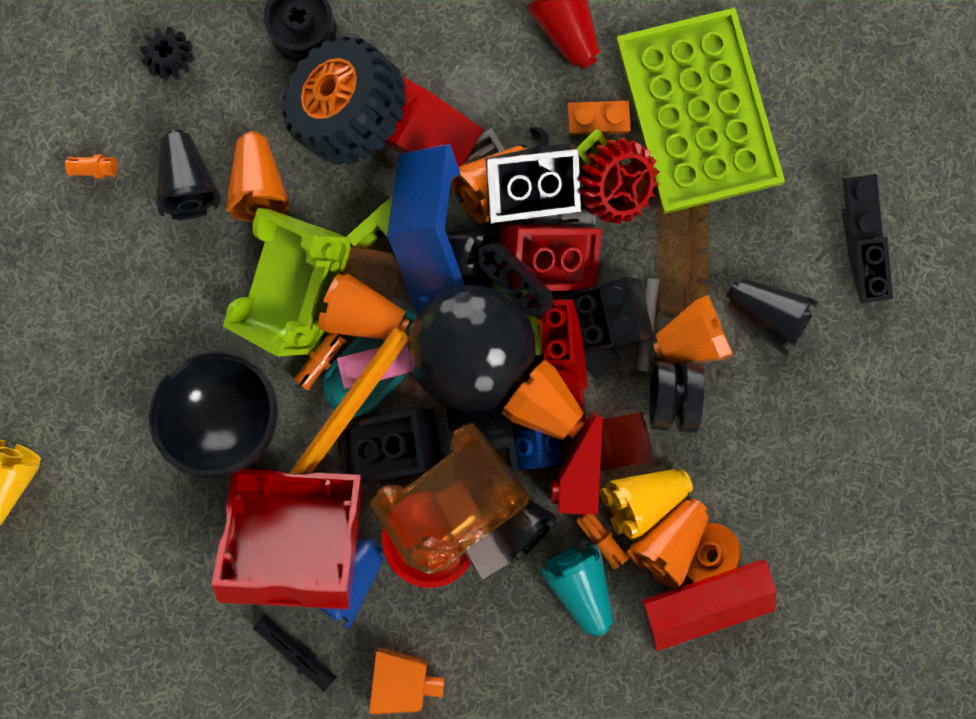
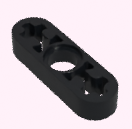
M496 242L485 244L479 249L477 261L480 268L527 315L539 316L546 314L552 308L553 295L551 291L505 245ZM491 252H495V253H496L494 259H495V261H496L497 263H492V262H491L492 259H493V256H492ZM513 270L518 272L521 278L518 288L513 287L509 280L510 273ZM538 295L540 297L538 299V303L540 306L535 307L534 305L536 299L533 296Z

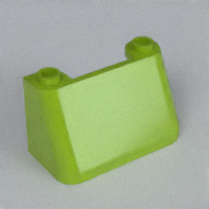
M258 208L252 223V230L256 238L265 241L249 296L237 298L229 304L223 327L277 357L307 355L311 351H315L322 341L324 331L320 330L318 326L320 312L327 313V303L323 301L335 276L338 273L342 274V271H344L350 253V241L342 235L270 209Z

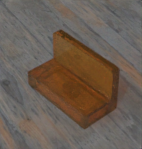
M351 246L344 272L349 273L376 292L390 295L397 293L401 270L395 255L392 253Z

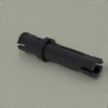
M267 614L254 626L253 630L297 668L296 672L300 676L304 674L323 693L337 678L336 675H333L316 659L317 655L314 652L310 654L271 620ZM272 633H274L285 644H287L293 650V652L290 651L283 643H281ZM297 654L302 659H304L305 662H307L311 667H313L318 672V674H316L308 665H306L301 659H299L297 657Z

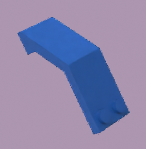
M450 144L405 152L398 156L387 236L417 315L424 305L440 292L452 287L465 285L445 231L451 179L460 174Z

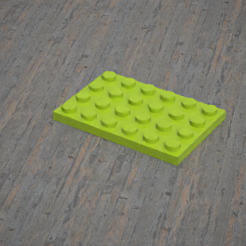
M736 8L616 37V45L644 147L651 151L650 156L657 160L653 167L660 171L654 179L660 184L655 187L663 214L783 185L785 179Z

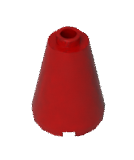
M534 0L526 6L530 16L572 67L578 65L580 70H583L597 62L595 56L600 54L588 0Z

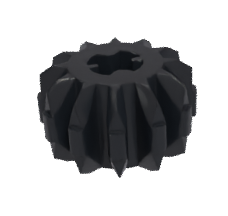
M168 26L163 34L159 28H155L156 36L154 38L145 35V40L149 45L140 47V52L145 55L141 62L145 67H149V73L153 77L160 74V78L163 81H167L170 74H172L175 79L179 80V70L182 69L184 72H189L190 70L185 62L194 61V56L190 53L193 45L190 41H185L186 36L182 31L175 33L173 28ZM167 50H172V54L169 55ZM164 52L167 54V58L162 57Z

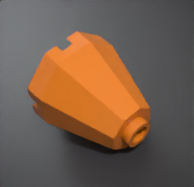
M708 295L695 300L656 334L658 342L653 343L659 360L665 359L667 362H673L674 364L722 361L734 356Z
M544 360L529 375L530 378L518 388L504 407L502 414L514 423L562 441L567 435L573 439L584 425L580 420L584 412L555 367Z

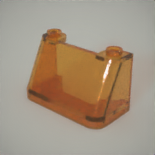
M472 422L468 426L459 428L454 433L451 446L455 451L406 489L402 486L387 485L369 502L405 563L426 574L436 573L448 566L520 511L530 500V495L480 429Z

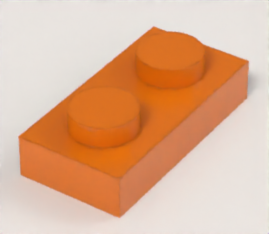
M629 101L568 103L567 105L568 136L590 135L596 129L600 130L602 135L630 134Z

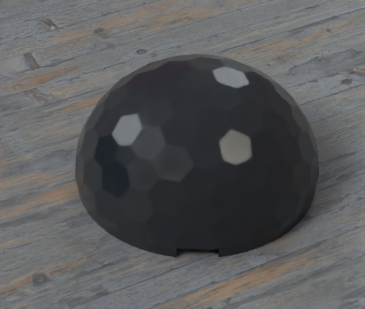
M472 284L456 286L442 291L424 305L411 326L408 351L414 376L428 395L452 409L476 412L487 411L504 404L512 398L523 382L529 379L536 356V341L529 318L519 305L499 290Z
M203 352L185 359V362L173 372L165 375L154 392L149 410V428L155 446L164 459L176 469L198 478L218 479L245 470L264 454L276 431L278 403L271 382L258 366L245 357L231 352Z

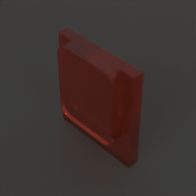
M642 412L603 419L600 471L652 461V448L647 423L643 418Z

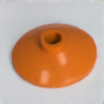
M707 523L687 577L697 582L738 568L741 559V547L736 535L726 526L717 523ZM717 552V559L714 562H710L711 554Z

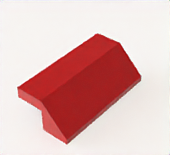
M761 559L642 600L648 618L646 622L655 649L660 651L776 611V590L768 563Z

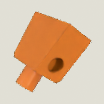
M379 647L376 651L369 714L422 711L424 696L443 698L445 678L426 676L428 664L426 660Z

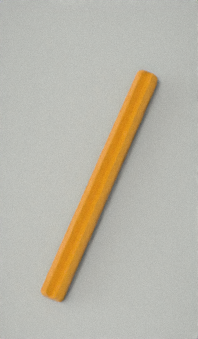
M396 328L392 330L289 474L313 473L408 343L409 337L403 331Z

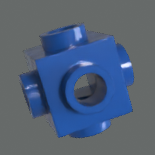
M528 427L524 431L513 432L518 469L562 465L559 439Z

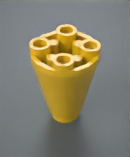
M671 469L615 479L607 482L606 486L599 490L603 503L609 506L613 517L610 518V522L616 534L621 535L624 533L631 540H637L643 537L686 499L688 493L692 492L693 485L686 471L683 469Z

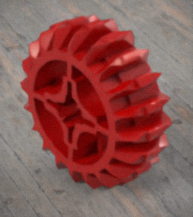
M624 138L617 139V141L607 140L606 146H596L597 155L588 154L591 162L589 165L581 166L586 171L585 176L580 177V182L584 184L580 189V194L584 196L582 203L589 208L592 215L599 217L604 222L621 224L622 221L631 222L633 216L642 217L641 208H650L649 198L657 197L652 192L653 187L660 185L654 179L660 173L656 167H653L657 160L650 156L651 151L633 140L629 141ZM626 158L630 160V163L627 165L623 164L620 166L618 163ZM611 198H620V201L616 203L609 204L607 202Z

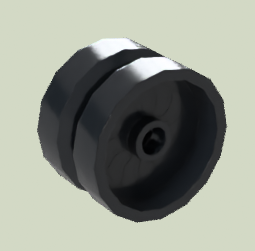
M268 0L264 9V24L275 48L285 58L294 62H299L301 59L305 60L309 56L308 52L314 47H322V43L327 40L333 39L335 41L337 24L328 0Z
M655 361L649 397L650 429L668 431L675 417L678 431L697 433L702 419L704 403V370L702 364L683 363L677 377V370L673 362Z

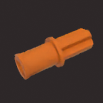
M581 514L577 518L578 525L593 544L598 545L601 554L613 570L620 567L619 561L621 564H624L628 560V555L623 552L612 538L613 532L611 530L607 531L595 515Z

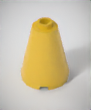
M0 440V526L39 470L41 460L40 456L34 451L22 445L16 444L15 449L5 447V440Z

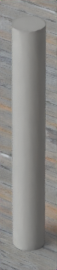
M648 278L645 301L654 333L660 280ZM653 340L640 343L637 371L649 372Z

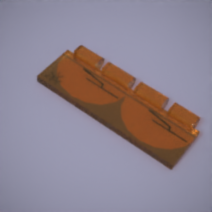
M709 203L667 214L662 213L660 206L659 312H682L695 300L706 295L709 296V284L697 283V279L709 278V253H697V248H709V223L697 222V218H709Z

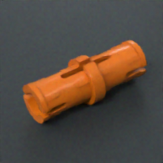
M329 333L316 351H311L308 354L310 356L309 360L296 376L292 378L299 384L306 374H309V377L302 384V387L309 391L321 372L331 366L329 362L341 347L346 344L347 341L339 337L333 346L330 345L338 334Z

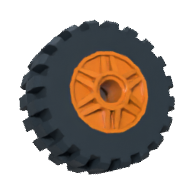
M338 37L336 41L333 39L327 40L322 43V47H314L308 52L309 56L305 60L301 59L296 65L298 68L295 73H291L288 79L289 86L284 89L283 93L285 103L282 104V113L285 117L284 123L287 130L291 132V136L297 142L326 162L329 161L336 165L346 163L348 165L359 162V158L364 160L373 156L374 150H381L386 145V139L389 136L393 137L397 131L395 126L398 121H402L404 115L402 106H406L405 82L398 68L372 44L365 42L362 38Z

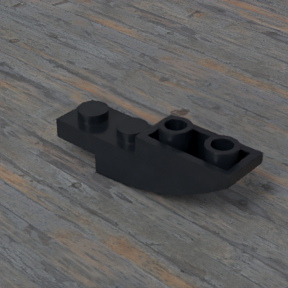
M877 174L842 178L845 208L842 209L843 224L852 275L860 303L893 299L887 237L883 236Z

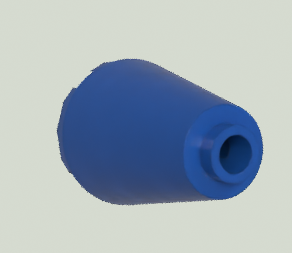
M370 538L366 542L362 539L357 541L349 609L319 608L334 621L336 619L339 621L341 619L345 620L342 627L347 630L352 626L384 560V557L380 554L383 551L382 547Z

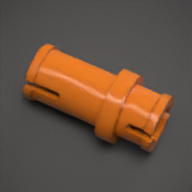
M95 154L93 157L68 156L65 161V170L68 176H94L95 179H104L105 176H116L118 164L115 157H104L102 154Z

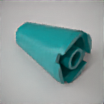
M587 543L585 544L586 550L578 551L577 547L574 546L551 557L545 562L548 568L545 570L541 567L540 572L542 578L583 632L597 637L610 630L609 626L613 623V616L601 551L597 544Z

